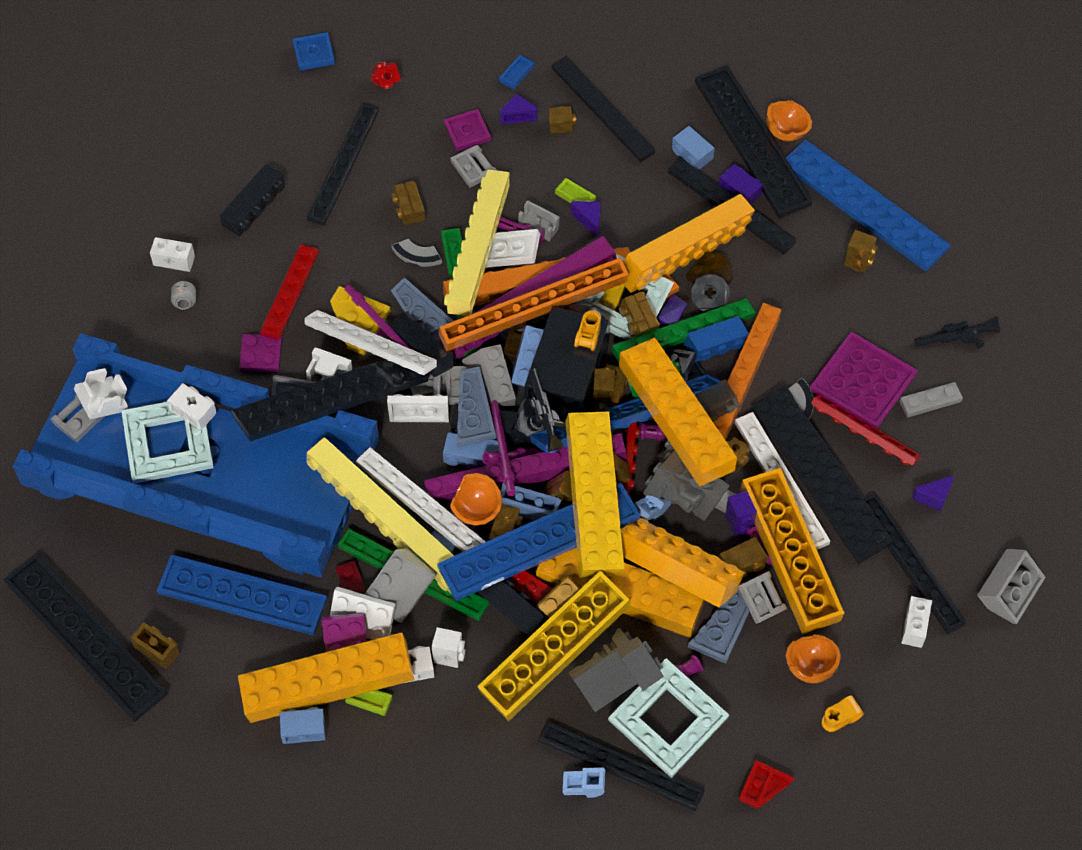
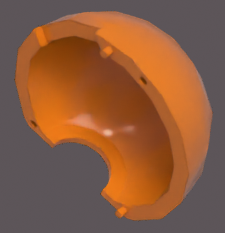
M789 100L771 103L767 109V127L773 136L779 140L796 141L803 138L811 129L812 120L810 114L796 102Z
M479 473L467 474L463 477L450 507L455 516L464 523L471 525L486 524L493 520L501 509V492L495 481L487 475Z
M813 634V636L802 637L795 642L793 641L787 648L786 659L789 670L793 675L804 682L814 684L826 681L834 675L838 669L841 654L838 646L832 640L825 636Z

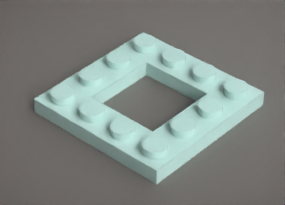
M616 254L617 259L621 257L624 262L625 258ZM661 277L655 283H648L642 289L647 292L646 298L656 317L674 282L664 277ZM605 291L577 301L576 304L586 305L599 311L609 321V332L625 340L635 338L634 334H630L626 317L623 318L621 314L599 303Z
M168 402L122 410L131 478L134 484L214 468L207 426L200 430L185 420L190 451L150 458L145 428L183 421L184 419L170 411Z
M665 659L661 663L663 668L660 670L664 677L644 691L639 686L615 710L608 720L672 778L729 718V714L669 660ZM666 690L698 717L671 746L640 719Z

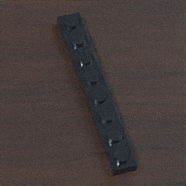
M681 157L668 168L670 175L715 207L736 197ZM756 210L751 216L752 220L745 227L783 255L796 244L794 237Z

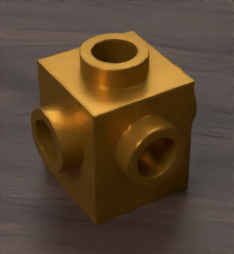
M734 437L730 442H726L737 457L735 471H733L735 473L749 461L750 449L745 442L739 441Z

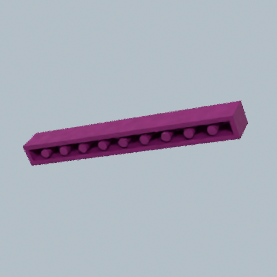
M602 236L475 313L617 259L616 252L605 237ZM502 331L452 349L453 360L464 356L473 348L481 346L483 342L496 337Z
M622 434L612 435L613 454H616L623 461H627ZM563 447L554 453L541 452L509 460L511 471L515 476L514 485L518 487L553 479L563 472L570 470L568 447ZM499 462L424 480L427 494L440 505L451 503L463 477L474 473L487 475L495 481L497 487L501 490L503 485L502 463Z

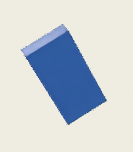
M519 55L499 77V82L514 90L535 67V63Z

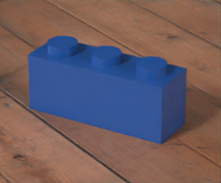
M739 316L688 333L684 345L688 351L696 353L697 358L695 362L700 360L706 361L712 356L723 355L732 349L742 348L749 333Z

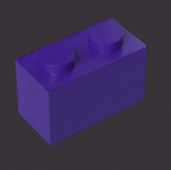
M735 164L719 177L720 186L734 196L741 194L750 205L761 196L763 184Z
M748 491L728 497L725 513L734 536L738 534L745 535L747 530L754 527L757 513Z

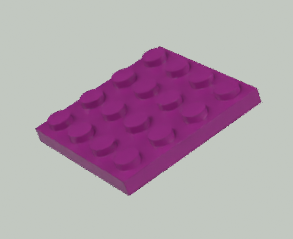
M850 332L812 383L810 389L814 394L825 397L878 429L915 378L918 370L855 333Z

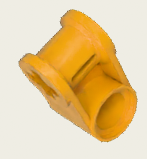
M587 311L583 315L580 328L576 334L575 347L583 346L591 348V351H595L601 317L598 312Z
M848 696L826 709L821 724L826 731L835 732L860 719L864 712L853 696Z

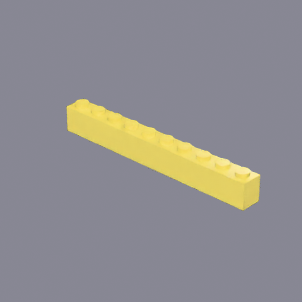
M487 169L486 176L482 177V189H478V201L474 202V214H471L469 219L470 227H467L465 231L466 240H462V253H458V266H455L453 269L454 279L449 282L450 292L445 295L444 305H447L448 314L462 316L472 314L509 190V172Z
M325 437L307 452L308 466L314 471L317 470L326 483H331L340 496H345L350 500L353 508L362 511L370 523L374 522L379 527V531L384 536H389L398 549L408 548L437 574L434 579L438 581L437 583L440 588L450 592L437 568V563L454 555Z

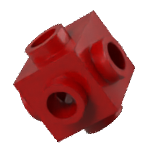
M383 61L375 65L376 68L371 69L373 73L371 74V79L374 85L388 89L394 86L393 83L401 80L396 63L394 62L386 63Z

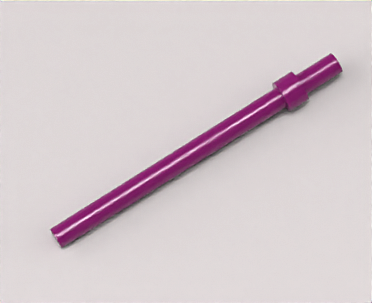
M351 285L345 287L344 290L352 297V301L356 306H360L393 342L411 349L365 301V297L360 292H356Z
M493 401L490 405L503 468L502 479L506 485L507 494L513 496L516 493L514 487L515 476L511 471L499 404L497 401Z

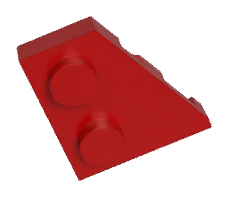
M756 760L739 797V801L759 809L789 786L794 777Z

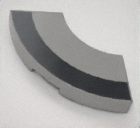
M409 238L392 245L394 253L407 263L410 262L421 267L442 264V259L434 246L420 247L413 244Z
M801 378L788 391L810 420L814 405L811 403L814 398L809 385Z

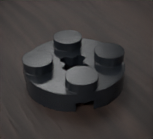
M703 274L695 279L691 287L692 301L704 312L723 307L729 300V286L717 274ZM708 288H712L715 291V294H712V298H708V295L705 294Z

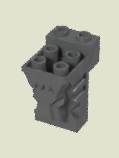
M667 441L665 444L667 449L666 451L663 449L656 458L659 462L653 470L654 476L651 475L645 482L647 488L643 494L656 498L663 497L671 501L672 504H678L687 513L693 511L696 517L705 521L717 506L729 485L718 478L699 487L673 446Z
M620 627L613 635L610 644L603 645L601 652H596L591 660L586 661L583 665L577 666L569 672L595 712L636 684L644 691L664 677L660 671L663 666L657 657L652 659L649 654L652 652V649L646 641L641 642L638 637L633 639L628 631L623 633Z

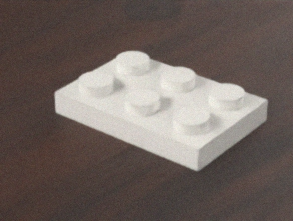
M539 230L495 233L486 267L535 263L540 238Z
M400 394L388 396L387 404L390 422H449L448 396H423L420 394L413 396H403Z
M336 587L330 616L364 613L366 636L369 639L375 640L390 636L396 604Z

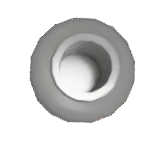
M181 281L172 286L171 302L173 306L181 310L194 306L196 302V289L193 284Z

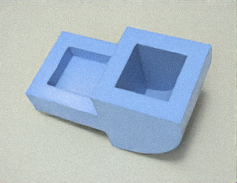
M647 495L645 498L634 503L641 515L640 518L647 521L650 519L656 521L669 508L672 502L663 497L656 498Z
M583 768V771L564 772V795H586L587 798L604 794V768Z

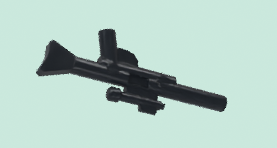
M996 317L986 324L968 327V322L966 321L956 325H952V323L946 324L941 328L946 333L914 339V344L918 347L940 341L948 343L961 340L967 344L974 343L979 349L984 346V343L978 336V333L985 331L999 333L1001 329L998 322L999 318Z
M531 368L529 374L537 400L531 397L532 399L529 402L531 408L535 411L536 422H544L548 436V452L561 450L563 445L556 437L554 428L566 430V423L559 420L558 414L551 410L547 395L542 390L536 368Z

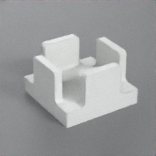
M315 347L312 352V361L306 370L307 380L312 381L315 374L323 376L321 379L323 380L351 371V360Z
M104 368L88 372L84 382L75 384L74 390L89 419L121 413L122 410H127L128 405L124 399L127 388L120 375H115L114 379L112 376L106 377L107 371Z

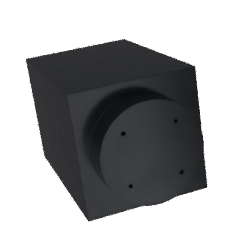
M570 304L563 309L552 306L531 368H536L542 390L547 395L551 410L560 414L559 420L566 421L568 413H584L588 411L594 391L595 369L603 367L608 352L609 321L599 311L586 305ZM587 311H596L601 317L600 332L595 351H591V348L574 346L577 331L580 328L583 315ZM528 374L525 382V397H534L537 400L530 374Z

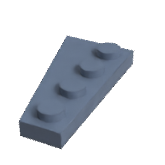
M403 278L391 290L393 296L409 318L415 320L420 327L427 330L430 335L440 341L438 336L439 327L451 323L453 320L406 278Z
M480 367L460 371L457 447L496 439Z
M739 588L734 596L725 602L718 611L716 610L706 625L699 630L695 638L688 643V648L725 664L727 663L750 613Z

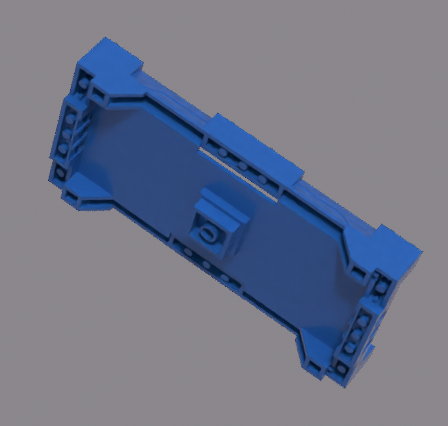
M80 333L72 349L77 362L31 452L21 449L13 464L21 485L40 490L41 494L59 500L78 495L114 506L131 513L262 552L265 557L284 570L301 575L308 573L322 578L332 551L338 545L353 507L350 504V500L345 496H340L331 483H326L317 470L314 471L308 466L307 452L325 437L365 474L366 472L356 464V460L369 448L375 451L379 442L377 421L339 410L336 418L325 416L250 441L233 418L232 411L215 407L216 414L206 425L214 468L134 484L131 478L122 412L105 416L77 443L50 420V418L58 415L75 399V384L84 382L88 372L105 368L107 371L106 377L112 376L114 379L115 375H120L127 388L124 397L128 405L127 409L167 402L182 383L188 387H194L200 395L211 398L214 403L234 409L269 398L268 389L189 365L185 366L183 372H178L120 354L115 343ZM82 404L63 420L65 424L83 408ZM185 420L145 428L150 458L190 451Z

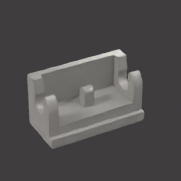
M528 200L526 201L524 212H519L518 224L523 226L528 224L533 229L545 231L544 239L550 242L559 230V216Z

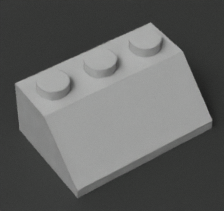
M501 344L482 348L462 360L463 366H466L467 369L480 367L490 409V404L493 401L498 402L499 409L515 406L516 398Z
M408 548L396 549L364 595L395 603L396 608L393 620L403 623L437 574Z
M1006 549L977 596L987 609L1009 622L1017 624L1046 577L1026 550Z

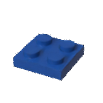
M328 32L293 39L299 71L335 65Z

